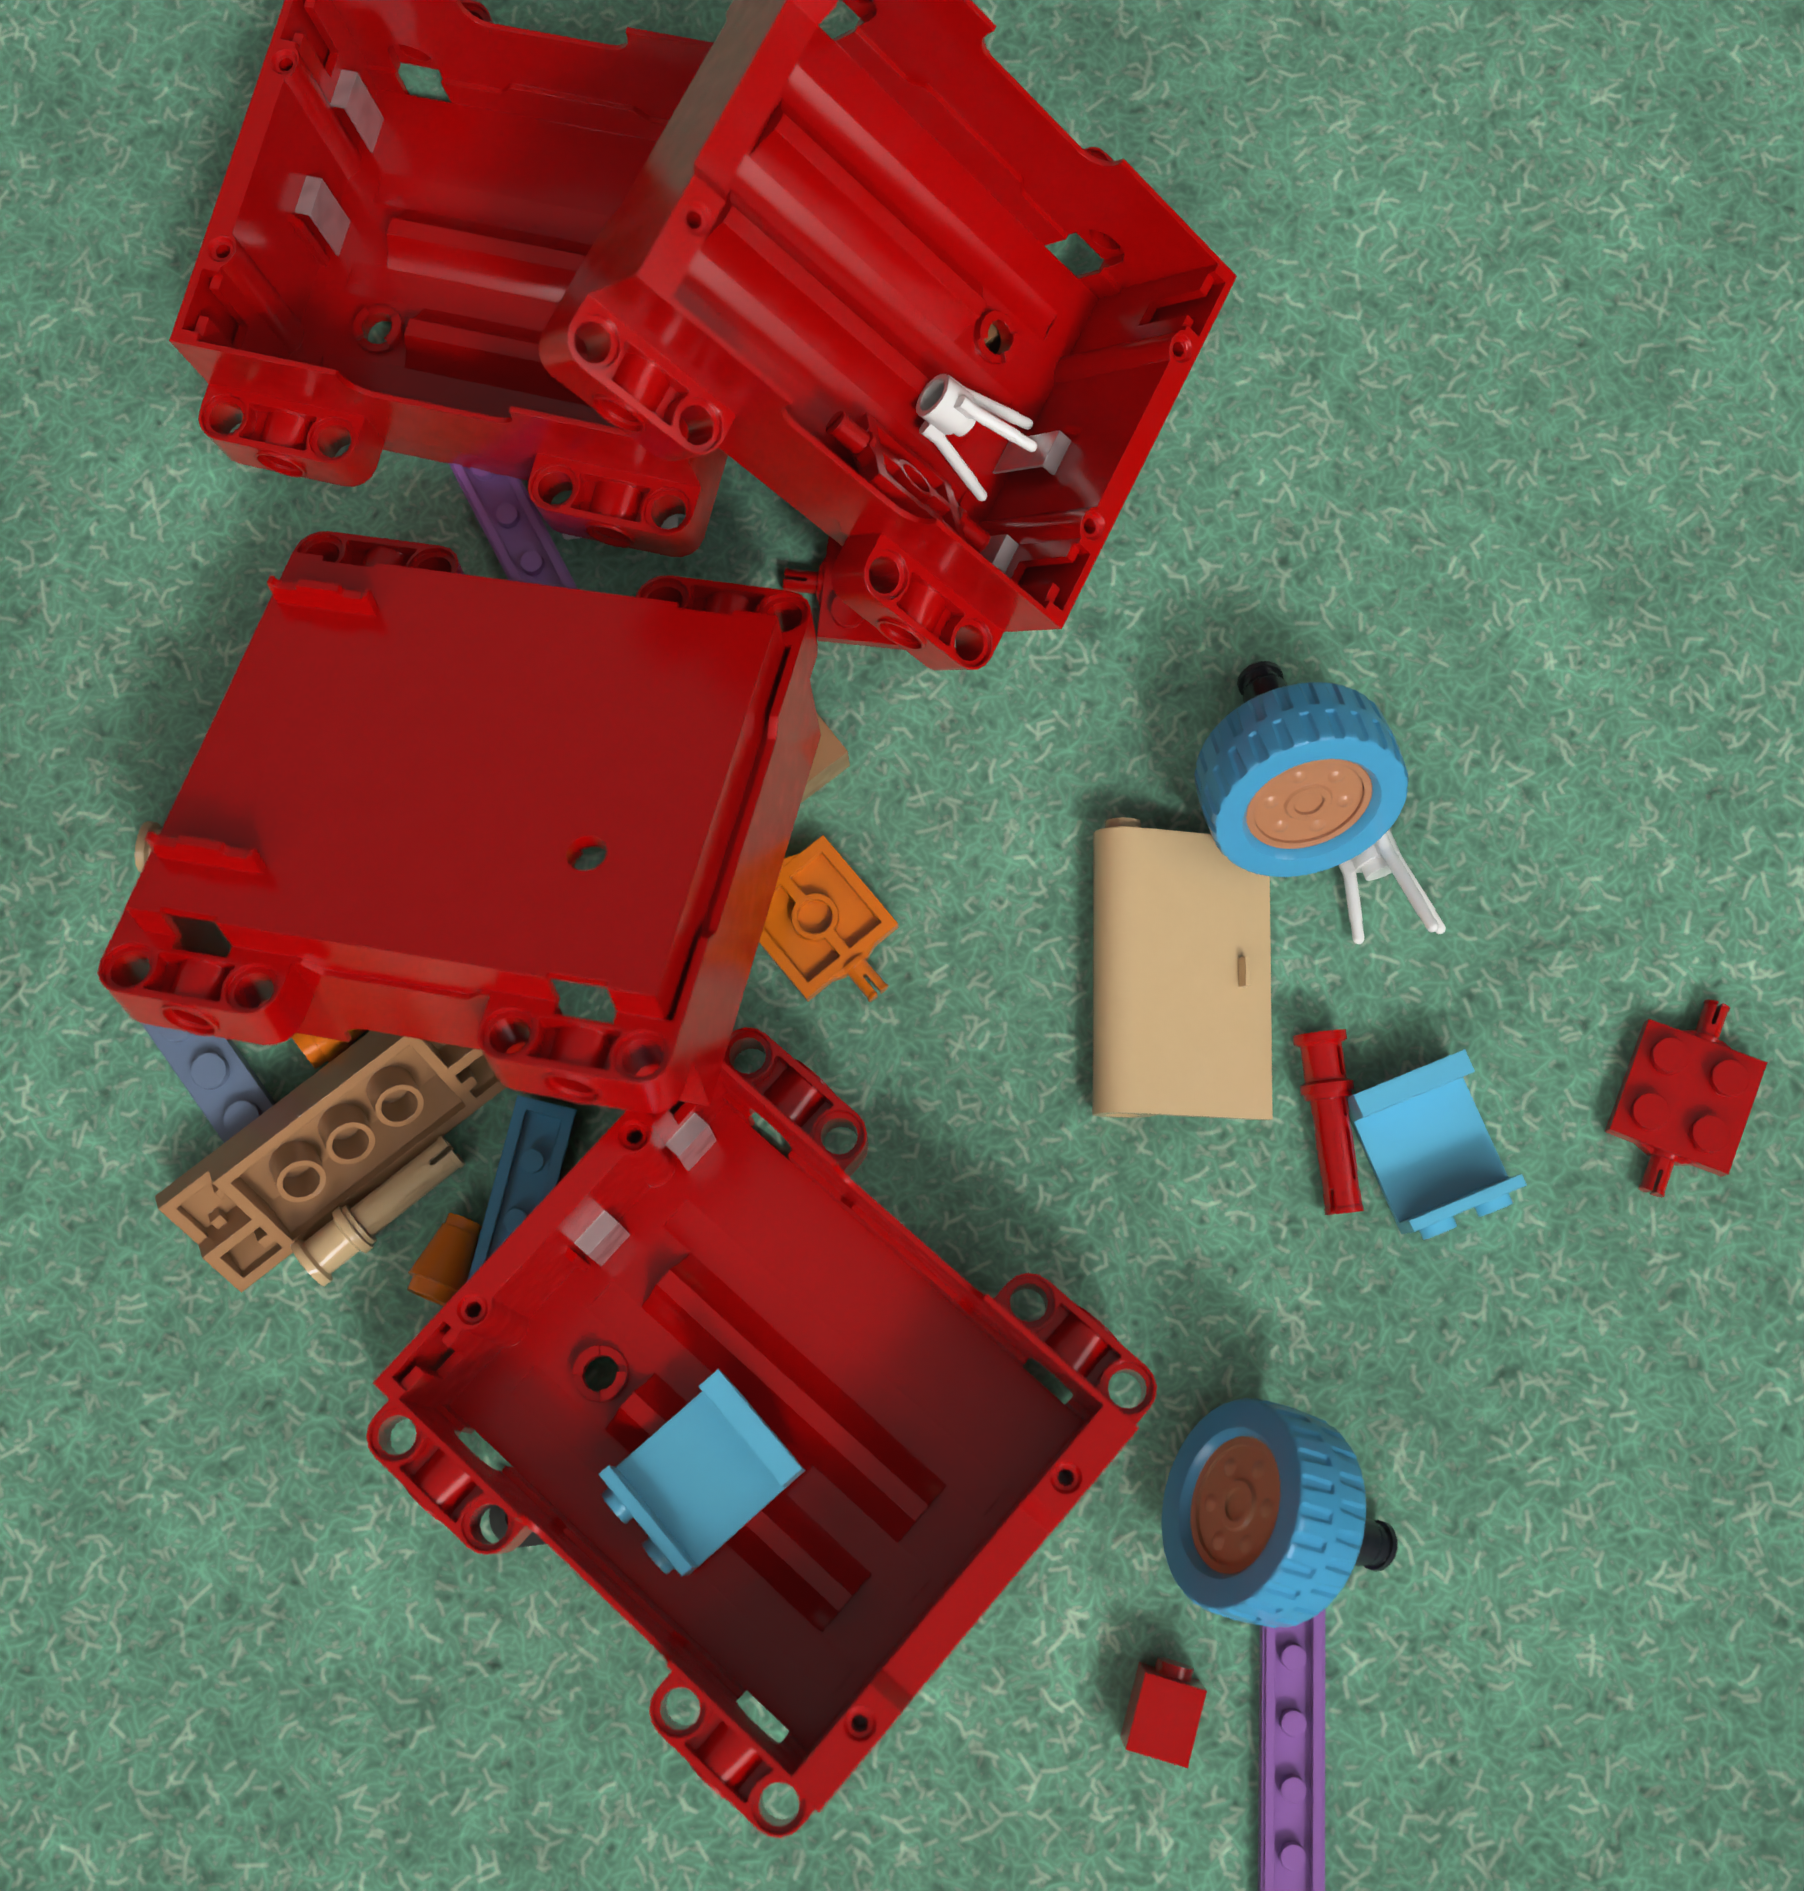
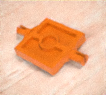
M822 835L801 853L784 858L759 944L807 1002L832 982L847 976L863 992L868 1001L872 1002L878 998V994L866 981L865 977L869 979L880 994L884 993L889 985L883 981L867 960L874 948L897 930L899 926L892 915L826 837Z

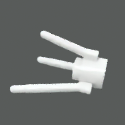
M940 374L934 377L926 385L918 398L916 413L925 420L919 429V433L936 445L967 488L970 489L979 501L987 499V492L945 435L955 434L958 437L963 436L971 430L977 421L1028 452H1035L1038 447L1034 440L1001 420L1003 419L1029 430L1033 427V421L1030 418L963 386L950 375Z
M1390 829L1364 852L1339 865L1344 878L1349 922L1355 944H1362L1364 942L1363 918L1356 873H1363L1367 881L1379 879L1393 873L1426 929L1437 934L1445 932L1446 927L1404 861Z

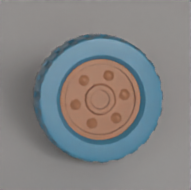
M1257 661L1244 668L1238 676L1237 686L1240 694L1243 695L1244 704L1228 714L1213 729L1199 752L1195 770V785L1205 821L1220 852L1232 863L1249 872L1265 876L1292 877L1313 874L1333 868L1358 856L1375 844L1391 828L1400 815L1406 801L1409 779L1399 745L1378 706L1362 693L1334 683L1307 682L1287 685V682L1283 680L1282 670L1276 663Z
M1242 1398L1224 1403L1204 1416L1191 1430L1180 1447L1171 1467L1164 1492L1161 1517L1164 1552L1177 1585L1194 1604L1200 1605L1204 1610L1236 1621L1266 1627L1287 1628L1296 1626L1312 1619L1328 1607L1344 1587L1354 1566H1364L1375 1572L1383 1571L1392 1564L1396 1557L1398 1539L1393 1527L1387 1522L1373 1520L1366 1516L1364 1480L1351 1446L1335 1427L1330 1426L1326 1421L1289 1406L1257 1398Z

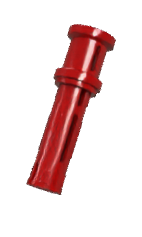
M1346 1029L1318 1031L1293 1036L1294 1046L1299 1047L1301 1050L1305 1083L1300 1086V1094L1304 1096L1305 1102L1310 1101L1313 1116L1315 1142L1324 1193L1325 1215L1364 1211L1361 1191L1359 1189L1358 1170L1347 1100L1348 1096H1352L1354 1082L1346 1076L1342 1042L1347 1039Z

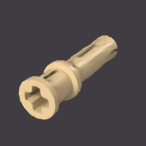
M442 1135L439 1136L437 1141L355 1206L351 1207L347 1204L344 1207L339 1206L332 1212L333 1219L306 1241L297 1239L290 1245L292 1252L311 1277L325 1287L333 1280L331 1273L359 1251L363 1253L370 1251L374 1247L373 1244L377 1241L375 1234L458 1168L461 1169L466 1165L458 1153H454V1148Z

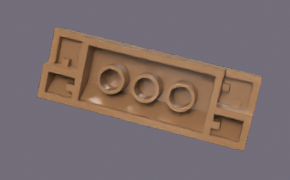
M370 1031L155 1196L157 1207L199 1245L202 1258L242 1293L293 1253L290 1247L292 1243L297 1239L306 1241L333 1219L332 1212L339 1206L344 1207L347 1204L353 1207L437 1141L439 1136L447 1134L504 1090L506 1086L497 1079L482 1050Z

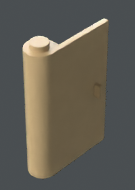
M1124 817L1106 820L1105 828L1096 830L1093 833L1092 1115L1141 1118L1166 1115L1273 1120L1270 876L1249 872L1232 863L1220 852L1212 834L1142 828L1139 819Z

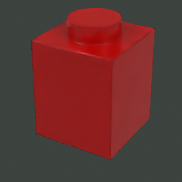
M1157 1657L1155 1666L1139 1662L1120 1735L1125 1750L1188 1768L1207 1690L1201 1681L1192 1678L1193 1667L1164 1657Z

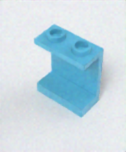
M1465 1049L1347 1098L1349 1118L1401 1234L1419 1230L1423 1240L1437 1236L1457 1227L1454 1215L1471 1208H1475L1478 1217L1490 1214L1513 1204L1509 1193L1527 1186L1522 1174L1508 1177L1463 1077L1475 1072Z
M719 1369L698 1386L702 1390L701 1393L617 1467L608 1465L599 1473V1476L608 1485V1488L601 1494L603 1499L625 1524L634 1517L650 1537L642 1544L643 1548L665 1574H668L675 1568L681 1577L690 1575L805 1471L803 1466L730 1379Z

